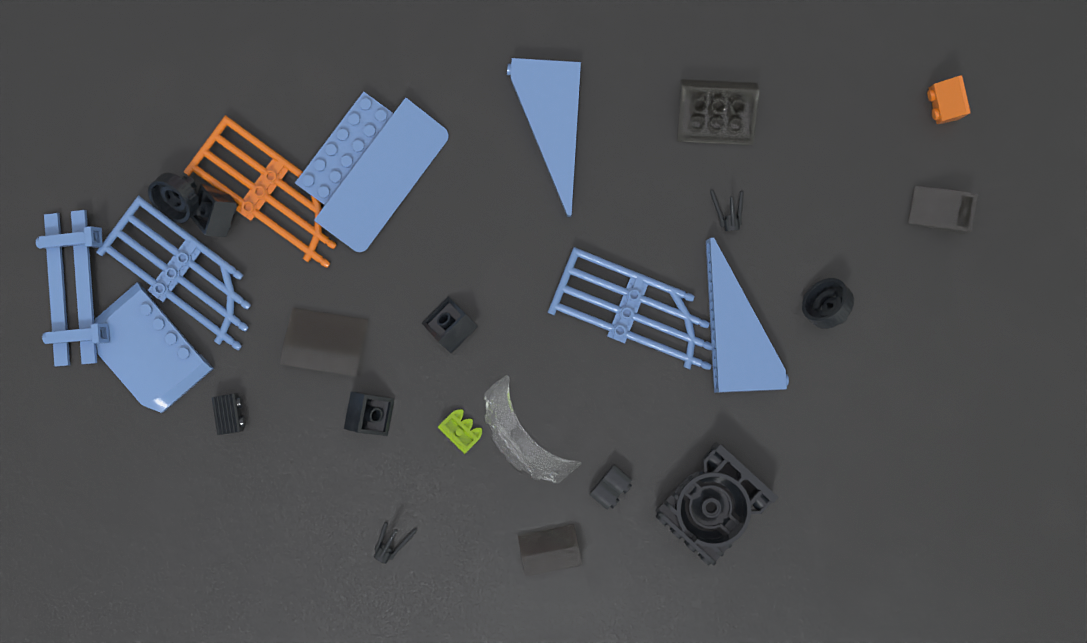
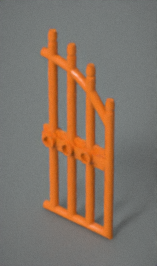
M225 115L183 172L188 176L194 172L217 190L229 194L238 204L236 211L250 221L256 217L305 253L302 259L309 263L312 258L326 268L331 264L315 251L319 240L332 249H335L337 246L332 239L330 240L329 237L322 233V226L316 222L312 226L271 196L278 186L313 211L316 218L322 210L321 203L312 196V201H310L282 180L288 171L298 178L303 171ZM226 126L270 156L272 160L265 168L220 134ZM215 141L258 171L261 175L257 181L253 183L209 151ZM205 156L250 190L246 196L241 198L200 168L198 164ZM268 202L312 234L313 237L309 246L259 211L264 203Z

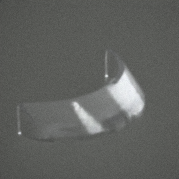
M508 375L495 382L484 394V400H486L485 421L486 424L490 425L493 432L491 437L500 452L505 455L506 459L519 471H526L531 474V478L538 481L543 479L553 481V483H560L582 463L580 461L562 459L547 452L527 434L520 424L511 403L509 392L510 377Z

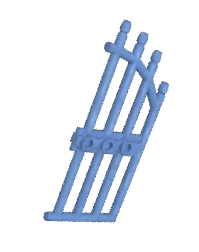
M138 195L105 239L103 247H99L96 252L101 256L105 252L110 254L151 285L148 291L162 302L168 298L217 335L214 339L217 344L220 345L224 340L229 345H232L234 349L240 350L242 345L228 335L227 331L231 323L245 332L249 328L247 324L241 322L234 315V301L241 304L247 310L251 307L248 301L244 300L243 297L234 291L230 274H233L236 279L241 280L243 274ZM140 206L185 239L179 249L134 216V213ZM128 222L132 223L172 253L174 256L168 264L122 230ZM117 237L162 270L156 280L111 246ZM201 252L220 266L224 283L195 262ZM189 268L193 269L227 295L226 308L183 277ZM180 283L225 317L221 328L172 292L175 286Z
M573 247L547 313L555 315L558 310L608 330L607 337L625 343L628 338L685 361L683 367L691 369L692 364L706 370H710L712 366L709 362L694 357L695 345L712 350L710 342H705L703 339L695 337L693 324L708 328L710 323L691 315L682 301L685 298V300L693 302L694 295ZM580 257L630 277L627 287H621L574 268L577 258ZM570 275L623 295L619 306L567 286ZM650 285L670 293L678 309L644 296L647 286ZM563 293L616 313L612 324L561 304L560 300ZM640 304H646L683 319L687 333L637 314ZM637 321L687 341V352H681L631 332L630 329L633 322Z

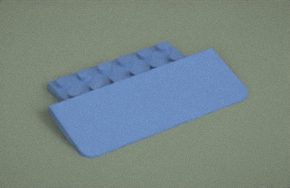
M363 91L295 184L325 205L314 219L317 224L354 251L364 252L448 140V132L442 125L406 97L397 110L392 113Z

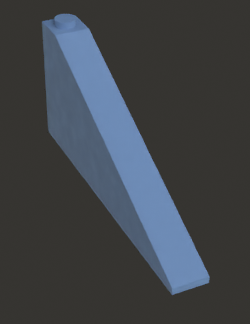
M512 58L511 64H508L507 75H511V82L567 217H571L581 62Z
M709 238L706 240L714 393L787 389L789 377L716 240Z

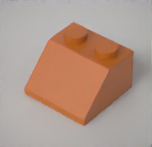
M962 75L935 83L929 87L927 94L929 101H932V117L936 120V124L956 121L970 114Z

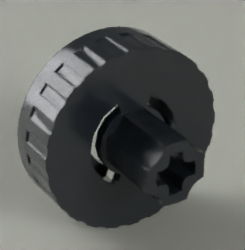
M163 173L148 187V196L152 205L173 222H186L196 213L199 207L198 196L195 193L197 186L190 176L181 178L176 174Z
M823 279L815 283L805 294L802 301V312L817 328H833L841 323L843 324L850 315L854 306L853 293L839 279Z

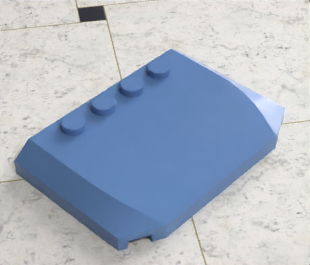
M138 282L94 319V324L108 323L110 343H96L97 354L143 406L160 413L165 412L214 369L202 354H199L151 299V295Z

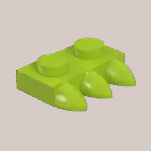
M455 410L438 428L465 454L480 439L482 428H475L470 431L473 419H465L461 422L463 410Z

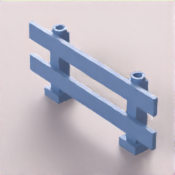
M87 210L71 211L72 233L61 234L60 213L44 214L45 236H39L36 239V246L39 249L45 248L47 252L52 332H45L42 340L45 344H53L54 366L70 365L69 342L80 341L81 364L97 363L96 343H110L108 323L94 324L89 247H103L102 228L88 227ZM73 246L79 321V329L68 330L62 255V247Z

